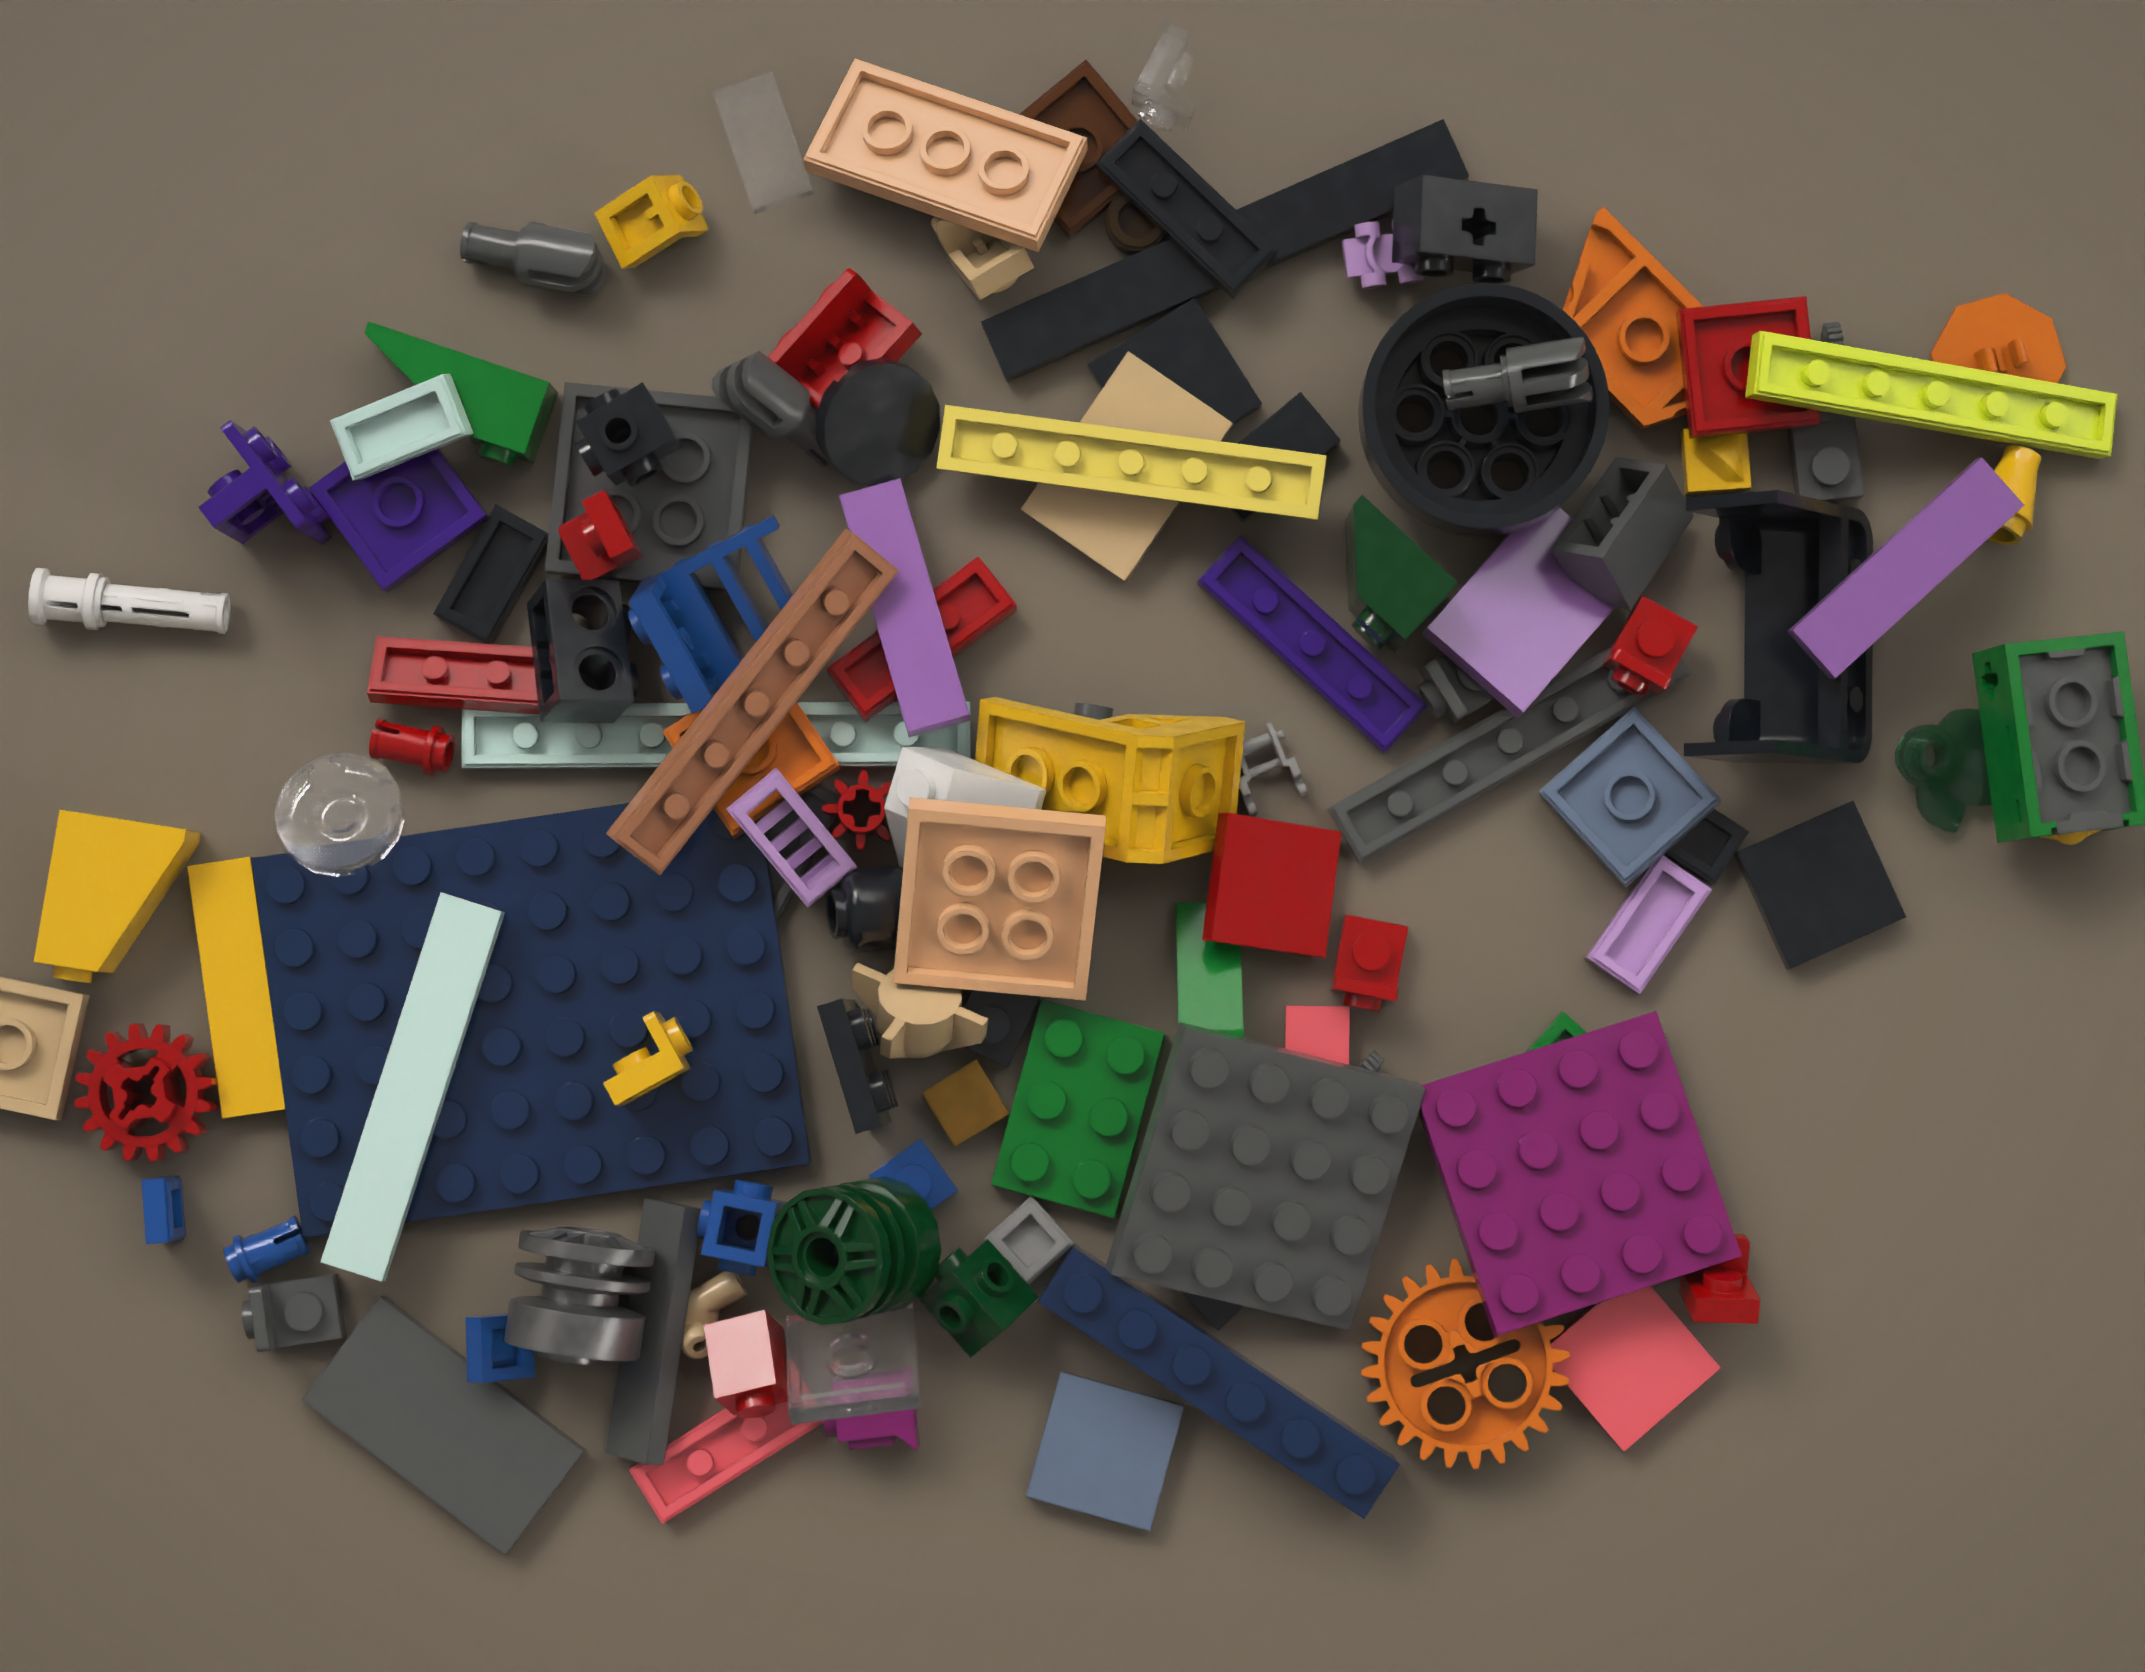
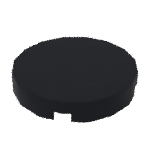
M886 358L860 361L849 367L847 370L850 372L843 375L838 382L834 380L823 393L816 413L817 443L832 467L852 482L874 486L899 478L903 480L915 473L933 451L940 431V405L931 385L909 366Z

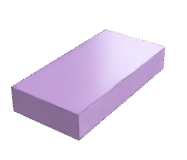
M1662 855L1644 871L1585 959L1635 994H1640L1712 889Z

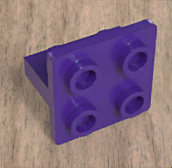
M229 420L220 427L250 468L244 473H241L239 470L231 471L209 488L207 493L211 498L198 508L213 528L243 544L285 513L297 530L319 544L323 545L331 539L332 536L322 524L323 521L329 518L328 514L307 486L303 488L294 477L288 480L284 472L291 468L292 465L269 436L265 438L255 426L246 431L232 420Z

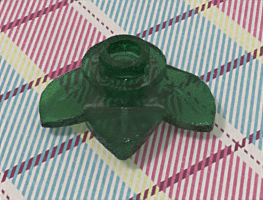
M1965 708L1953 710L1938 725H1919L1911 728L1904 734L1895 750V763L1901 775L1910 784L1915 786L1917 808L1929 824L1938 829L1956 833L1962 824L1966 804L1973 806L1992 805L1980 712L1978 709ZM1930 745L1935 753V761L1932 767L1925 761V751Z

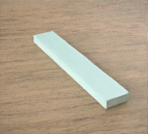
M440 892L321 1258V1263L381 1282L386 1280L505 912Z

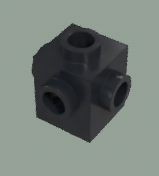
M643 382L623 394H620L618 389H612L597 396L584 407L587 415L576 420L585 438L576 442L575 446L594 477L605 471L608 478L616 486L625 480L629 486H635L648 480L663 468L660 462L661 459L682 448ZM631 432L625 442L617 443L621 434Z

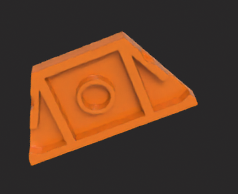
M1602 207L1593 217L1562 310L1581 327L1595 347L1606 375L1609 399L1640 430L1687 415L1676 312L1679 309L1704 306Z

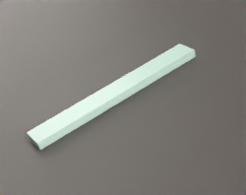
M797 702L840 767H896L902 747L942 746L971 758V720L909 738L899 702H893L866 723L850 702ZM966 702L971 719V703ZM631 703L614 723L540 722V715L462 709V768H657L672 750V746L662 731L691 713L686 703Z

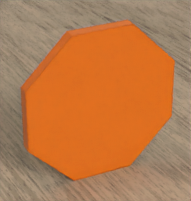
M2007 293L1956 306L1929 354L1930 360L2053 383L2059 382L2067 367L2053 319Z

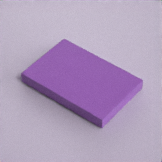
M1560 507L1539 522L1524 529L1511 532L1422 632L1424 637L1517 718L1526 711L1616 607L1581 587L1567 574L1553 554L1552 547L1572 520Z

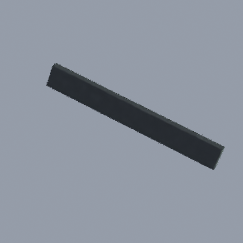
M1444 119L1236 210L1278 249L1277 254L1261 270L1263 271L1354 231V225L1375 222L1393 214L1394 189L1402 183L1421 175L1468 180L1469 174ZM1168 239L981 321V326L1006 382H1010L1172 311L1194 297L1197 300L1221 288L1177 245Z

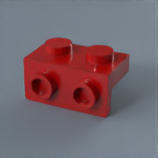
M848 268L834 283L824 289L819 300L795 327L781 337L776 348L768 355V358L809 390L810 406L818 411L825 390L834 380L838 382L843 375L849 373L850 371L847 370L849 367L860 361L879 358L898 362L922 333L911 320L872 291L858 273Z

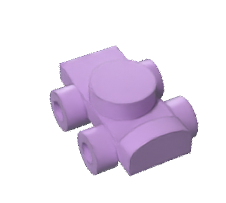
M1377 221L1354 225L1356 238L1343 239L1341 241L1346 279L1361 277L1362 289L1387 286L1386 276L1398 273L1400 285L1424 281V276L1415 274V265L1392 263L1393 234L1381 235L1379 222Z

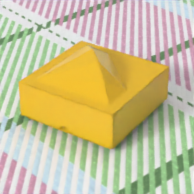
M1683 429L1680 432L1685 495L1739 492L1751 489L1747 433L1689 439L1688 429Z

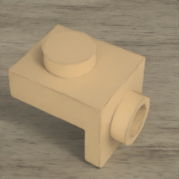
M933 217L931 220V226L953 269L979 300L992 293L1008 289L1016 282L1018 277L1034 268L1024 247L938 217Z

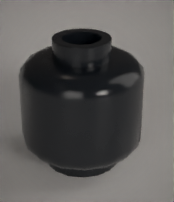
M894 866L854 869L836 884V888H831L827 891L826 912L832 938L842 939L848 949L857 953L896 949L903 872Z

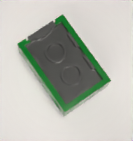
M2124 631L2006 643L1972 653L1997 843L2046 838L2059 841L2065 845H2075L2099 831L2145 825V779Z

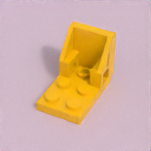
M991 697L980 699L975 760L1046 789L1041 810L1105 815L1106 829L1102 857L1126 863L1165 864L1213 851L1218 813L1237 814L1246 721L1217 716L1126 714L1098 720L1003 698Z

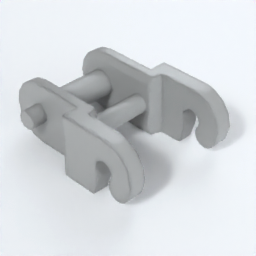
M1271 722L1266 723L1267 733L1243 743L1241 764L1243 777H1240L1239 791L1251 817L1258 815V811L1251 798V792L1247 783L1253 777L1276 768H1288L1300 798L1308 796V791L1305 783L1302 781V775L1295 756L1286 760L1279 740L1285 738L1283 730L1275 731ZM1272 745L1277 758L1248 769L1244 756Z

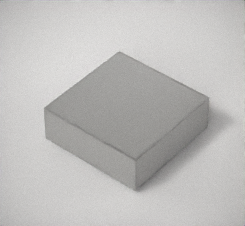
M1033 1196L1024 1201L984 1238L985 1241L988 1239L1002 1256L1011 1263L1016 1272L1028 1285L1074 1244V1241Z

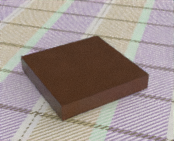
M1084 60L1019 114L1087 138L1088 151L1054 219V222L1069 239L1108 209L1112 200L1121 193L1096 169V163L1138 121L1087 60Z

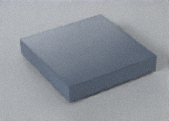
M1635 707L1539 791V795L1625 888L1721 804L1719 796Z
M1060 1370L1026 1497L1150 1531L1184 1404Z

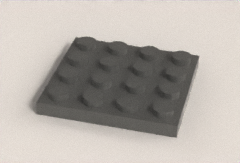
M1179 1022L1105 1268L1113 1276L1350 1331L1426 1088L1415 1081Z

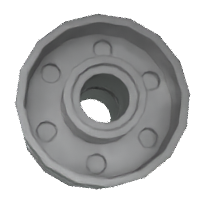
M557 1226V1228L546 1230L520 1231L518 1248L546 1255V1262H519L515 1264L514 1274L528 1281L542 1284L540 1296H520L510 1299L504 1342L523 1349L538 1351V1356L542 1358L574 1364L601 1365L603 1360H638L640 1358L646 1317L631 1309L618 1306L619 1295H636L649 1292L651 1281L623 1274L624 1266H653L656 1249L637 1244L618 1233L589 1228Z

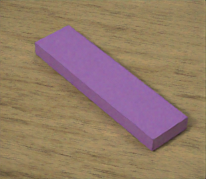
M1982 457L1975 459L1787 632L1829 679L1836 678L2016 514L2024 504Z
M901 479L839 495L848 529L899 570L871 608L909 738L971 720Z

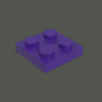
M439 448L362 480L352 479L345 461L309 487L312 494L379 586L387 593L486 522L489 517Z

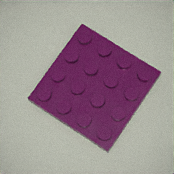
M1657 1011L1421 1085L1426 1090L1418 1113L1494 1337L1742 1256Z

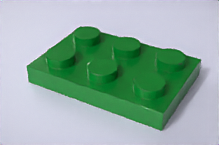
M1041 999L991 1185L1115 1218L1165 1033Z

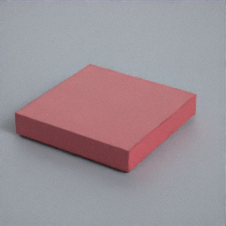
M1651 1286L1589 1306L1567 1325L1561 1334L1550 1340L1551 1348L1570 1351L1571 1356L1563 1361L1553 1363V1371L1570 1379L1569 1385L1566 1386L1623 1452L1721 1369Z

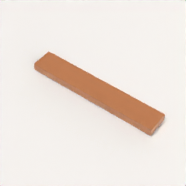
M845 528L606 834L657 874L661 875L899 570L854 532Z

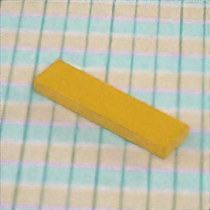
M255 857L187 866L222 1119L285 1110L252 858Z

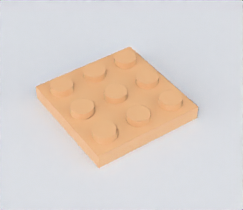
M910 797L893 983L1086 1001L1106 816Z

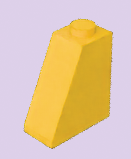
M59 810L34 962L54 965L53 978L91 983L93 971L114 973L199 846L201 833L181 828Z

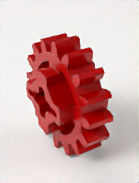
M143 1023L129 1024L128 1040L119 1032L105 1034L109 1051L89 1049L85 1055L95 1065V1068L91 1073H77L75 1077L77 1082L89 1086L88 1095L74 1100L75 1107L91 1108L93 1114L82 1126L84 1131L91 1132L102 1129L105 1135L101 1140L99 1148L104 1151L113 1150L121 1143L124 1144L123 1160L127 1161L138 1160L143 1147H145L146 1155L150 1162L164 1160L165 1144L175 1153L187 1151L189 1147L184 1134L188 1132L196 1136L205 1135L208 1129L198 1117L201 1112L217 1111L218 1104L204 1098L205 1089L218 1085L217 1077H203L200 1070L211 1059L209 1054L199 1053L190 1055L188 1050L194 1038L189 1034H181L171 1042L170 1025L156 1024L150 1038ZM142 1049L159 1051L156 1056L148 1060L145 1066L139 1067L135 1063L124 1059L129 1054ZM182 1073L187 1088L186 1100L181 1098L178 1080ZM139 1081H154L150 1092L157 1098L155 1103H139L143 1097V1092L137 1087ZM108 1085L112 1087L115 1107L112 1111L107 1098ZM149 1118H155L160 1123H166L170 1126L163 1132L151 1136L135 1133L138 1128H142Z

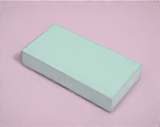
M441 374L330 420L353 480H362L474 434L451 374Z

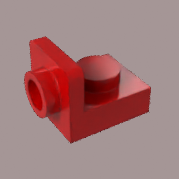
M605 489L581 501L586 510L585 513L558 527V533L582 580H598L643 557L615 500Z
M1642 595L1636 602L1602 665L1614 671L1611 680L1624 690L1642 698H1645L1648 691L1658 696L1667 690L1672 681L1671 675L1698 626Z
M1348 914L1344 915L1330 990L1344 992L1342 1005L1380 1012L1382 1000L1397 1002L1399 992L1397 984L1408 926Z
M1735 1234L1742 1254L1741 1257L1680 1277L1679 1293L1693 1322L1758 1324L1760 1298L1747 1275L1750 1242L1746 1235Z

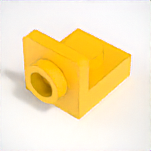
M651 175L594 212L622 269L636 268L682 237H698L708 230V225L701 213L703 210L702 201L693 186L685 181L681 175Z
M656 1011L642 1017L660 1052L651 1056L647 1047H644L612 1065L617 1075L603 1082L615 1106H624L691 1069L684 1055L693 1051V1048L675 1017L665 1021L662 1014Z

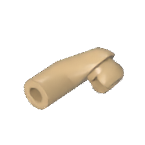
M724 1271L690 1291L681 1347L683 1354L687 1357L703 1359L708 1356L704 1325L717 1322L721 1309L748 1294L737 1273Z

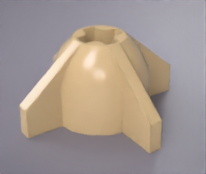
M857 963L852 969L851 988L876 1016L877 1028L882 1035L880 1055L890 1059L926 1058L942 1051L980 1044L987 1036L988 1018L961 1007V989L893 983L894 969L887 975L860 963Z

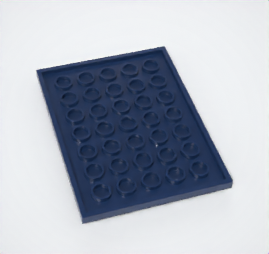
M629 803L252 858L303 1238L330 1234L440 892L503 911L505 914L405 1223L812 1163L779 929L773 903L774 896L769 860L750 837L744 833L734 840L715 810L712 809L663 873L659 875L606 834ZM653 1011L660 1012L665 1021L675 1017L693 1048V1051L684 1055L691 1069L624 1106H615L603 1082L617 1075L612 1065L644 1047H647L651 1056L660 1052L642 1017Z

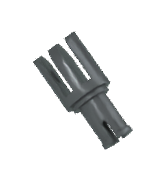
M469 222L462 233L460 256L464 263H478L511 269L523 285L591 294L599 290L606 280L605 262L590 233L548 226L538 222L528 223L520 232Z
M1580 336L1506 348V355L1500 356L1501 363L1451 371L1449 369L1443 370L1445 395H1447L1448 411L1453 412L1461 408L1506 402L1508 408L1514 407L1515 413L1592 401V387L1586 382L1590 375L1588 362L1582 357L1586 351L1584 337Z
M761 351L720 369L712 378V390L716 397L770 440L786 437L803 449L820 466L826 467L827 463L831 465L827 457L823 455L816 440L817 411L810 406L809 390Z

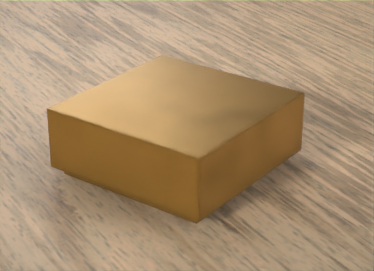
M977 1059L922 1092L954 1147L1010 1114Z

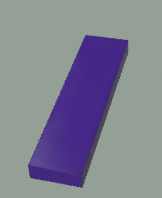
M1242 535L1238 536L1197 581V584L1383 754L1427 708L1428 705Z

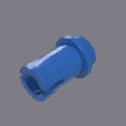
M293 1216L289 1220L255 1235H250L246 1238H243L240 1234L234 1236L233 1244L224 1247L223 1252L229 1269L238 1283L247 1279L251 1283L260 1281V1273L302 1255L306 1256L311 1253L309 1241L307 1239L304 1240L302 1237L300 1221L296 1216Z

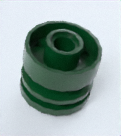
M886 1176L801 1192L786 1202L771 1225L767 1246L770 1277L781 1299L801 1318L820 1325L847 1323L856 1319L867 1318L874 1314H883L907 1307L926 1293L937 1275L941 1255L938 1223L926 1200L907 1183Z

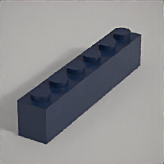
M1075 1243L1073 1244L1038 1299L1040 1304L1365 1519L1400 1465L1394 1455L1131 1280L1110 1275L1105 1268V1263Z

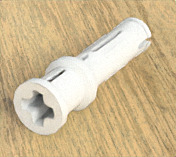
M36 568L30 582L28 612L30 622L34 625H44L47 619L82 622L86 629L98 630L100 627H105L107 622L163 628L214 631L219 634H225L230 621L231 600L229 593L215 594L168 588L111 584L109 578L104 577L102 573H90L88 578L55 576L51 575L48 568Z

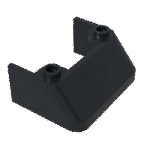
M1780 490L1686 498V511L1719 518V525L1715 532L1716 552L1731 571L1745 574L1744 698L1730 699L1723 705L1713 725L1715 742L1684 743V756L1734 763L1850 764L1863 762L1870 751L1872 742L1873 644L1839 676L1829 679L1787 631L1873 553L1872 529L1865 513L1857 508Z

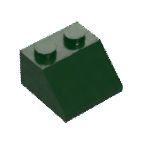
M1361 495L1353 504L1345 520L1348 609L1356 616V620L1351 625L1375 649L1380 650L1386 644L1391 650L1396 652L1445 600L1458 582L1365 496Z

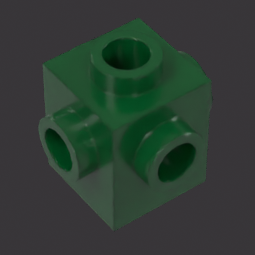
M987 1239L968 1256L958 1247L938 1265L935 1277L939 1282L919 1300L934 1315L939 1325L948 1331L971 1358L1001 1334L1039 1297L1016 1272L1011 1263Z

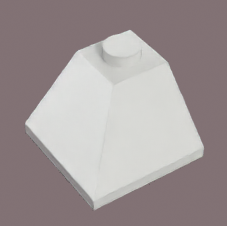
M942 746L902 747L884 806L899 866L903 868L910 797L1041 809L1047 790Z

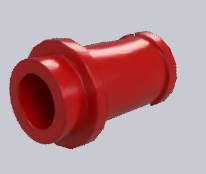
M384 719L376 721V729L372 730L369 742L370 758L422 767L424 774L433 776L437 771L446 773L449 770L455 751V737L445 734L443 727L435 725L429 731L391 723Z

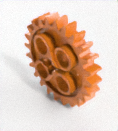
M1452 1259L1449 1277L1441 1279L1437 1270L1431 1264L1426 1265V1285L1420 1287L1409 1277L1405 1276L1402 1278L1404 1288L1408 1294L1404 1301L1388 1294L1384 1295V1302L1393 1312L1389 1320L1381 1317H1370L1369 1322L1383 1334L1381 1341L1363 1342L1361 1347L1369 1353L1378 1355V1364L1361 1370V1376L1379 1378L1381 1387L1366 1397L1367 1401H1387L1390 1409L1380 1419V1425H1389L1399 1420L1404 1425V1428L1399 1435L1397 1444L1402 1446L1415 1436L1422 1439L1420 1459L1424 1461L1437 1446L1444 1449L1446 1468H1452L1458 1452H1467L1472 1468L1479 1469L1481 1451L1487 1449L1491 1450L1493 1456L1500 1464L1505 1463L1504 1443L1511 1440L1518 1448L1526 1452L1529 1450V1446L1523 1431L1528 1426L1545 1434L1549 1430L1544 1420L1538 1415L1541 1409L1561 1411L1563 1407L1556 1398L1548 1393L1551 1386L1569 1385L1570 1379L1553 1371V1363L1571 1357L1570 1351L1551 1348L1550 1340L1561 1334L1565 1330L1564 1326H1544L1541 1321L1498 1335L1491 1340H1478L1470 1335L1465 1324L1466 1314L1469 1309L1477 1303H1482L1474 1276H1464L1458 1259ZM1416 1326H1431L1438 1331L1442 1338V1351L1432 1362L1422 1363L1415 1361L1406 1351V1336ZM1511 1339H1516L1520 1343L1518 1351L1477 1366V1379L1466 1382L1461 1373H1455L1421 1387H1414L1411 1384V1378L1414 1375L1452 1362L1455 1359L1453 1348L1458 1345L1465 1344L1469 1353H1477ZM1499 1365H1515L1522 1370L1526 1377L1525 1391L1521 1397L1514 1401L1506 1402L1499 1400L1493 1396L1489 1389V1375ZM1439 1387H1453L1461 1392L1465 1399V1413L1454 1423L1446 1424L1439 1422L1429 1412V1396Z

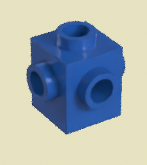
M736 1179L733 1191L727 1189L714 1190L712 1201H704L698 1220L697 1238L704 1239L701 1255L719 1258L717 1269L756 1276L757 1266H769L767 1246L771 1225L787 1201L772 1199V1186ZM747 1214L754 1215L760 1221L758 1236L754 1239L745 1238L739 1230V1223Z

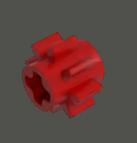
M861 770L858 785L848 788L842 781L838 779L834 781L835 788L841 797L838 804L823 805L822 811L829 816H839L841 823L834 828L831 834L835 840L841 839L849 832L856 836V845L859 852H864L866 837L877 834L881 840L887 843L891 840L888 830L884 827L886 822L884 799L888 796L891 782H886L878 789H875L869 785L866 770ZM860 795L869 796L871 806L881 808L880 815L869 816L867 827H857L854 817L850 814H844L846 807L856 806L858 796Z

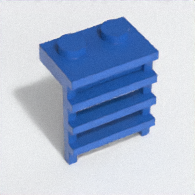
M774 515L755 525L752 523L742 528L739 533L721 542L719 540L709 545L706 550L688 559L685 557L676 562L674 566L655 576L652 574L642 579L629 601L632 609L628 611V616L636 635L643 644H653L664 665L660 666V672L668 691L676 700L684 698L692 714L705 708L743 659L695 571L712 563L755 642H757L768 626L728 554L744 546L746 547L780 610H782L793 594L762 540V537L780 527Z

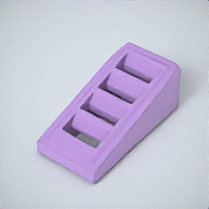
M777 768L772 770L726 808L807 907L812 905L841 881L847 873L852 872L857 867ZM778 790L785 800L755 824L748 814ZM794 810L799 818L772 841H769L764 833ZM809 828L814 836L784 859L779 852ZM823 846L828 854L799 877L794 869Z

